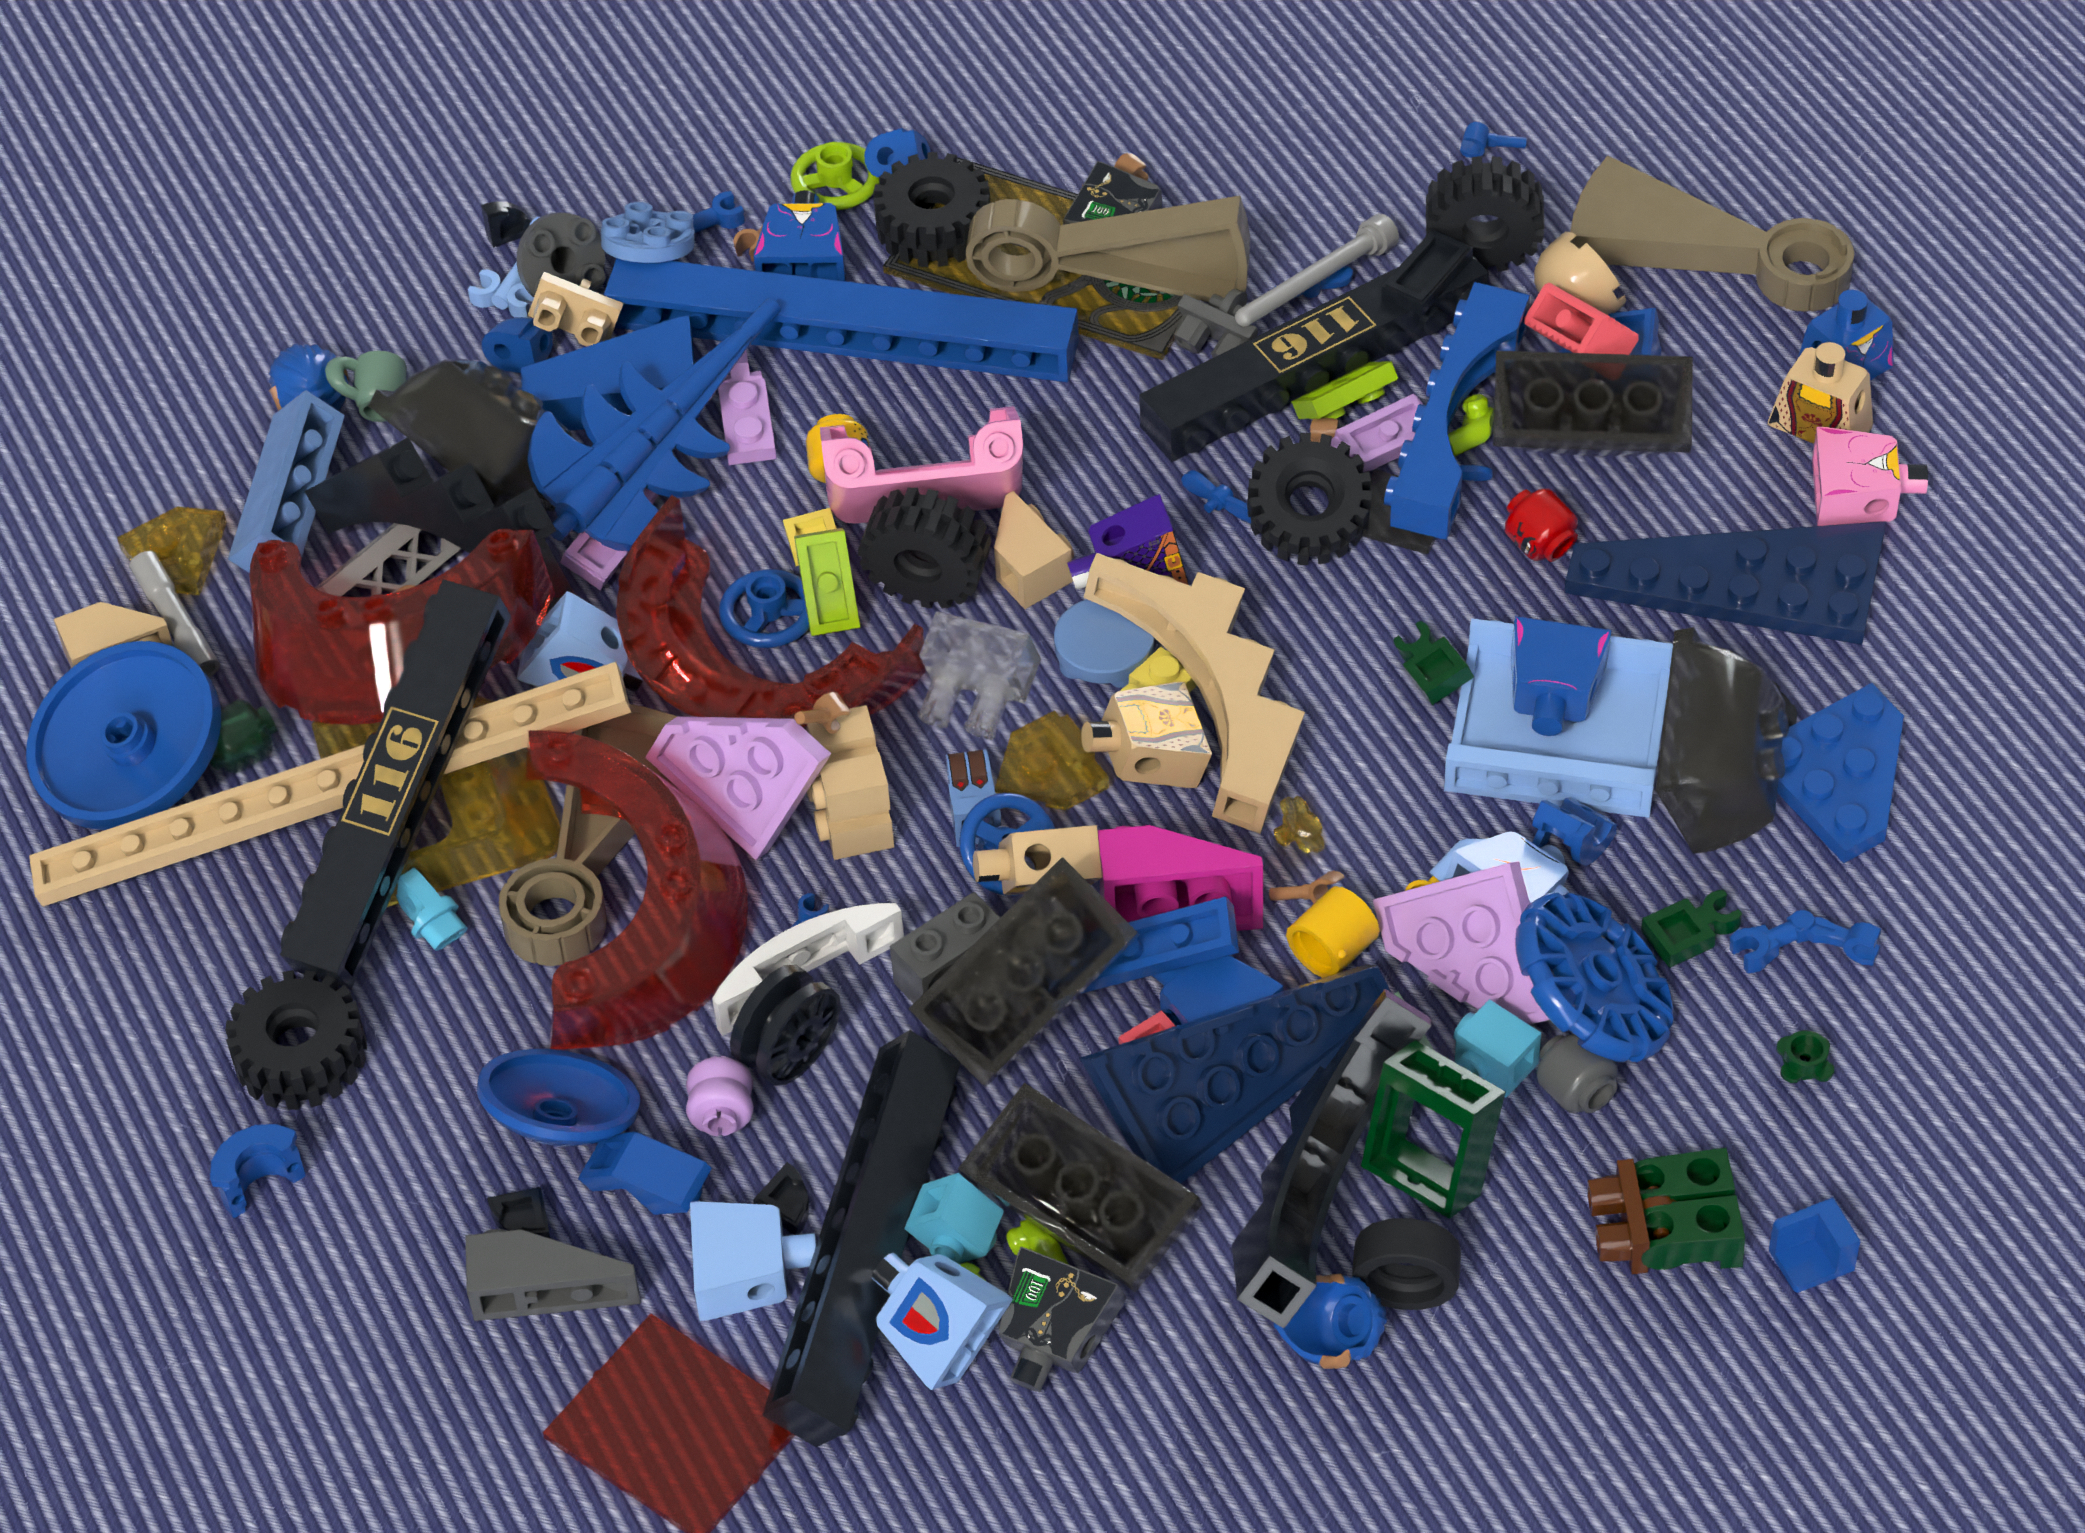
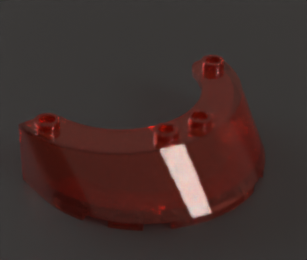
M673 495L670 496L633 543L619 575L616 608L617 622L623 647L630 662L653 691L674 707L693 717L795 720L797 712L813 710L815 702L821 696L830 692L838 693L849 709L867 705L870 716L900 698L926 672L923 628L915 623L894 651H883L875 654L852 642L837 658L822 668L806 674L804 681L796 684L765 680L749 674L732 664L718 651L710 640L702 620L701 602L706 580L710 574V558L704 549L685 539L680 499ZM801 724V726L807 731V724Z
M496 530L482 540L461 562L441 575L409 589L386 595H373L371 597H342L322 592L312 587L302 577V557L297 545L280 540L258 543L252 556L249 575L256 674L264 692L279 708L287 705L297 709L300 717L303 719L336 725L381 722L384 716L383 705L385 697L390 688L398 684L404 670L403 660L406 649L411 641L417 640L424 624L423 614L426 603L431 595L437 594L443 579L498 595L511 614V619L489 669L501 660L510 664L526 648L536 634L555 595L534 531Z
M528 730L526 781L548 780L577 787L580 794L581 814L606 815L626 820L634 830L642 846L647 866V886L642 903L624 931L599 950L577 960L565 962L554 973L551 986L553 1009L550 1049L622 1045L669 1030L670 1024L683 1018L691 1011H699L715 995L733 966L737 955L740 954L747 925L748 894L739 858L722 828L703 807L627 753L606 743L572 733Z

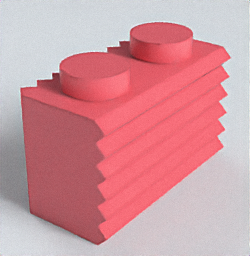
M1547 283L1542 287L1524 317L1525 325L1612 376L1620 372L1638 342L1637 333L1551 283Z

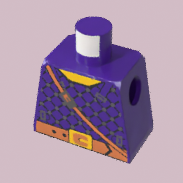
M1160 494L1091 525L1088 533L1095 553L1067 562L1076 590L1086 587L1090 567L1096 553L1113 559L1124 560L1130 565L1158 575L1172 577L1178 582L1189 585L1175 534Z

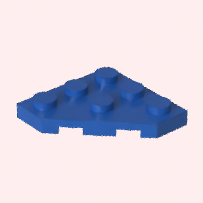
M1870 683L1749 749L1748 762L1844 864L1885 841L1904 715L1873 683Z

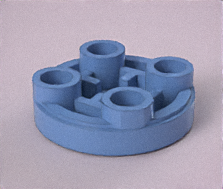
M646 202L628 203L625 205L624 214L606 218L602 221L601 247L607 254L631 262L659 263L679 259L689 254L694 248L693 215L686 211H672L669 213L653 211V206Z
M1088 599L1068 608L1059 618L1054 630V646L1056 657L1059 661V668L1061 673L1070 679H1081L1098 684L1111 683L1115 687L1124 688L1129 684V674L1143 664L1154 652L1155 641L1151 634L1121 614Z

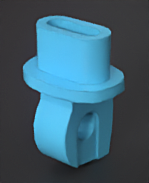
M415 867L399 877L396 897L405 914L415 922L411 933L416 939L424 937L435 951H439L459 939L467 931L468 927L456 914L459 906L454 899L448 895L440 897L432 885Z

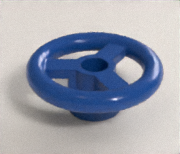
M764 569L748 573L734 581L724 592L719 605L720 621L726 632L735 640L757 648L780 647L800 638L809 630L801 577L784 570ZM786 587L794 590L801 599L787 600ZM746 592L752 616L742 627L735 619L734 605L737 599ZM781 616H800L793 625L784 630L774 633H760L768 622L775 621Z
M997 793L988 796L970 810L963 822L960 832V852L963 863L975 880L973 871V854L976 851L975 837L979 838L978 851L993 850L999 848V842H1001L1002 837L1006 838L1011 833L1055 829L1054 824L1046 811L1026 796L1015 793ZM1002 808L1016 809L1030 817L1028 821L1016 829L1006 826L994 827L983 821L988 814ZM1002 881L977 882L983 888L993 893L1004 895Z

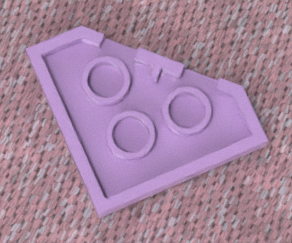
M676 717L665 724L645 758L750 856L758 860L768 853L831 753L800 724H797L794 719Z
M1519 861L1373 899L1385 951L1399 961L1409 962L1428 975L1427 980L1459 1002L1466 1001L1478 1010L1490 999L1529 1025L1550 1020L1532 996L1530 991L1534 985L1529 976L1521 974L1516 956V928L1521 924V914L1530 904Z

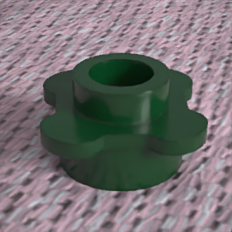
M1808 1030L1798 1031L1790 1036L1782 1037L1776 1046L1777 1053L1783 1059V1066L1780 1071L1781 1077L1789 1083H1798L1800 1080L1813 1078L1820 1082L1830 1080L1834 1075V1066L1828 1062L1830 1049L1828 1039ZM1800 1058H1808L1810 1061H1802Z

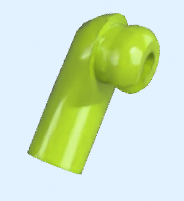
M1482 394L1472 395L1464 400L1462 407L1466 414L1463 416L1462 427L1448 433L1454 457L1483 444L1492 434L1495 417L1492 407H1489L1488 398Z
M1035 1220L1020 1221V1226L1008 1230L1006 1239L1014 1255L1017 1256L1020 1247H1024L1068 1264L1057 1239Z

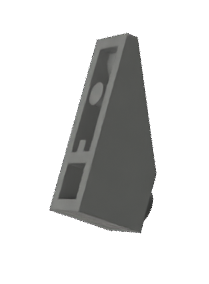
M491 1229L482 1234L465 1235L467 1295L474 1321L640 1304V1292L633 1264L524 1230L507 1231L504 1229Z

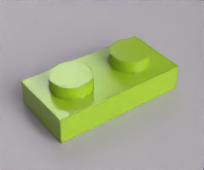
M1392 361L1369 362L1292 401L1298 419H1337L1346 413L1344 406L1356 400L1359 404L1366 403L1385 394L1383 386L1397 380L1398 376Z
M838 528L794 536L811 636L860 628L845 530Z

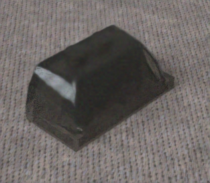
M1496 351L1493 446L1515 447L1529 452L1579 456H1652L1666 452L1690 453L1692 446L1693 357Z
M448 359L416 372L395 391L376 389L369 404L371 409L406 437H409L412 442L449 472L471 462L494 505L533 487L545 510L555 511V506L538 491L532 481L528 464L531 435L538 420L546 412L542 408L543 402L535 395L518 390L510 383L512 378L509 374L496 367L488 366L479 360ZM556 420L561 428L572 437L570 430Z
M1691 627L1674 631L1656 792L1693 854L1714 851L1744 840L1773 821L1776 811L1778 780L1783 778L1785 774V763L1781 752L1782 739L1788 736L1789 724L1785 712V700L1761 666L1733 650L1703 643L1695 628Z
M1062 857L909 1010L983 1086L987 1087L1140 935Z
M1025 1082L958 1168L965 1179L1135 1293L1167 1250L1180 1239L1202 1210V1202L1198 1195Z

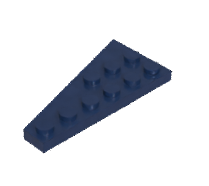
M1886 521L1575 543L1565 580L1564 593L1862 645Z
M1365 964L1089 1054L1079 1059L1155 1193L1168 1195L1302 1089L1320 1066L1326 1068L1383 990L1386 989L1391 993L1392 991L1378 965Z

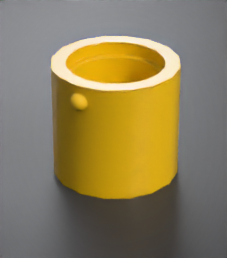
M1334 886L1287 928L1286 937L1288 945L1297 959L1312 973L1325 978L1342 972L1378 938L1380 929L1372 910L1360 897L1348 889Z

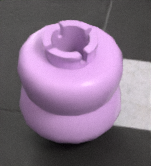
M714 1056L695 1064L689 1071L686 1081V1089L689 1095L686 1114L690 1123L698 1130L713 1136H726L744 1128L751 1120L754 1108L751 1099L753 1078L749 1069L741 1062L726 1056Z

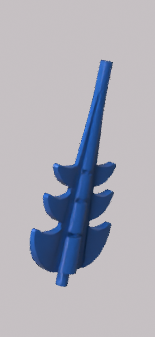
M766 299L735 332L662 390L655 388L646 381L630 361H624L620 367L619 385L621 395L627 407L633 412L631 415H626L616 410L606 402L594 384H588L581 403V422L588 438L593 443L591 447L576 441L568 435L556 422L554 415L550 411L543 413L530 438L528 464L532 481L538 491L555 506L557 518L552 523L556 532L551 534L554 539L562 541L571 531L577 533H584L585 531L590 537L611 549L639 553L661 548L674 541L684 532L686 525L660 512L650 503L644 491L648 489L658 495L681 498L691 497L708 489L710 486L709 480L686 469L673 455V451L677 449L695 458L708 459L727 455L730 445L706 431L696 419L751 342L780 313L781 308L775 300Z

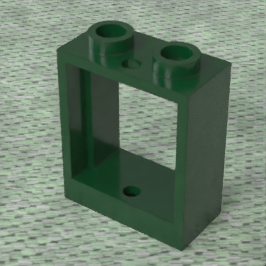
M1414 1040L1383 1063L1361 1167L1380 1177L1387 1184L1395 1186L1427 1205L1431 1210L1439 1212L1449 1219L1481 1196L1506 1091ZM1414 1100L1463 1128L1454 1167L1406 1140Z

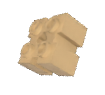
M867 705L850 708L851 714L849 716L842 715L837 717L836 720L840 724V729L835 734L828 733L823 724H807L808 733L831 753L808 789L807 795L809 802H814L815 809L818 810L814 811V820L819 841L829 840L834 860L894 848L893 828L889 813L891 809L888 782L880 753L876 747L875 734Z

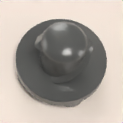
M555 212L538 218L524 232L517 250V271L524 288L532 297L535 296L544 272L579 286L583 278L592 282L589 289L591 291H597L602 287L605 281V251L601 247V237L590 220L571 213Z

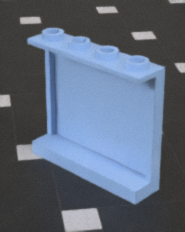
M1471 618L1466 664L1469 666L1474 678L1461 686L1452 742L1448 744L1444 791L1539 804L1542 800H1547L1558 806L1562 805L1565 798L1571 797L1594 811L1650 818L1670 679L1673 644L1656 642L1649 639L1640 640L1611 636L1606 669L1586 720L1582 722L1564 720L1561 733L1555 736H1543L1532 729L1533 715L1519 714L1513 709L1511 646L1514 624L1497 620L1488 621Z

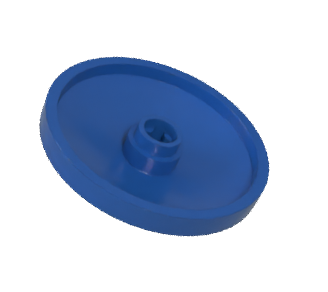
M152 641L127 642L108 647L90 655L71 668L56 682L43 699L34 716L26 746L27 769L34 788L40 797L65 820L90 829L107 830L169 809L195 785L212 759L221 728V707L217 691L207 674L190 656L167 644Z

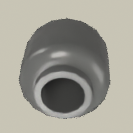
M1573 1033L1565 1037L1557 1035L1550 1039L1540 1051L1541 1061L1537 1068L1538 1083L1569 1113H1581L1584 1111L1586 1113H1593L1598 1111L1612 1099L1617 1090L1616 1078L1618 1071L1616 1062L1592 1054L1577 1044L1579 1038Z

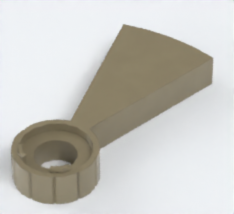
M1608 155L1593 172L1581 192L1573 213L1570 232L1577 235L1570 241L1578 248L1587 243L1607 265L1756 275L1758 287L1771 302L1781 307L1784 306L1786 309L1804 312L1824 310L1838 303L1840 294L1849 289L1855 255L1848 236L1828 222L1811 218H1796L1778 223L1766 232ZM1799 261L1811 262L1818 265L1823 271L1804 275L1791 271L1787 265Z
M1240 195L1060 225L1054 215L1033 202L1004 199L995 201V203L991 202L976 212L970 222L966 246V262L971 272L977 275L976 277L984 284L1007 292L1036 290L1050 282L1058 270L1179 296L1186 294L1209 302L1213 294L1225 298L1228 292L1235 288L1246 292L1250 260L1248 218ZM1003 243H1015L1028 248L1031 253L1019 256L1009 255L1002 252L996 246Z
M629 704L631 713L574 731L557 857L541 859L521 867L508 878L507 883L503 885L499 893V911L506 943L523 960L544 966L568 964L580 960L601 942L606 929L607 914L601 884L597 876L676 787L645 757L665 724L677 716L644 706ZM550 898H564L574 904L569 913L552 920L540 919L530 913L535 905Z

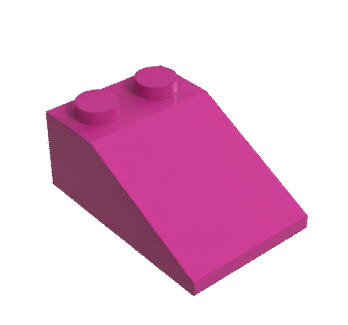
M1152 825L1119 826L1114 829L1097 830L1102 871L1100 896L1104 928L1227 897L1234 905L1237 931L1263 929L1262 857Z

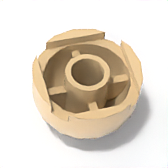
M1565 231L1540 255L1534 270L1536 289L1540 292L1545 284L1551 283L1607 315L1616 313L1626 303L1625 295L1617 299L1613 292L1620 286L1618 280L1607 264L1587 243L1581 248L1576 247L1570 241L1577 235Z

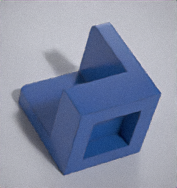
M1830 1198L1775 1220L1772 1226L1769 1252L1793 1291L1799 1293L1855 1271L1860 1239L1834 1198Z

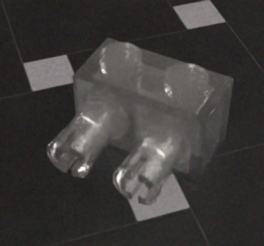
M936 611L919 654L932 682L922 708L917 714L918 718L934 726L936 719H938L937 726L947 728L960 691L965 689L975 691L978 694L969 718L965 722L964 729L977 737H980L982 731H985L984 738L993 740L1007 701L1025 704L1041 662L1040 655L1030 634Z

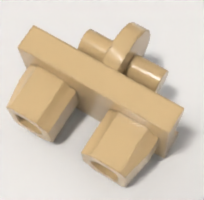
M544 272L528 316L533 318V324L538 328L549 332L557 328L574 334L579 344L590 346L611 339L624 303L589 290L592 282L584 278L579 286Z

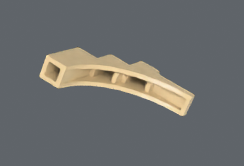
M1096 553L1090 567L1083 598L1121 614L1151 634L1178 659L1198 686L1214 720L1220 747V787L1212 817L1260 834L1297 741L1305 712L1290 707L1282 701L1270 700L1260 696L1275 649L1263 646L1252 639L1241 638L1231 634L1245 588L1234 585L1225 579L1212 577L1197 572L1193 584L1190 586L1178 582L1172 577L1158 575L1130 565L1124 560L1113 559Z

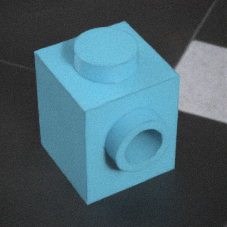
M1490 999L1475 1014L1472 1012L1466 1014L1455 1029L1453 1035L1454 1040H1456L1455 1063L1506 1091L1505 1098L1539 1064L1541 1032Z
M956 1173L922 1185L904 1229L930 1250L932 1256L940 1254L960 1264L986 1256L992 1249L997 1239L996 1230L1004 1210L962 1175Z

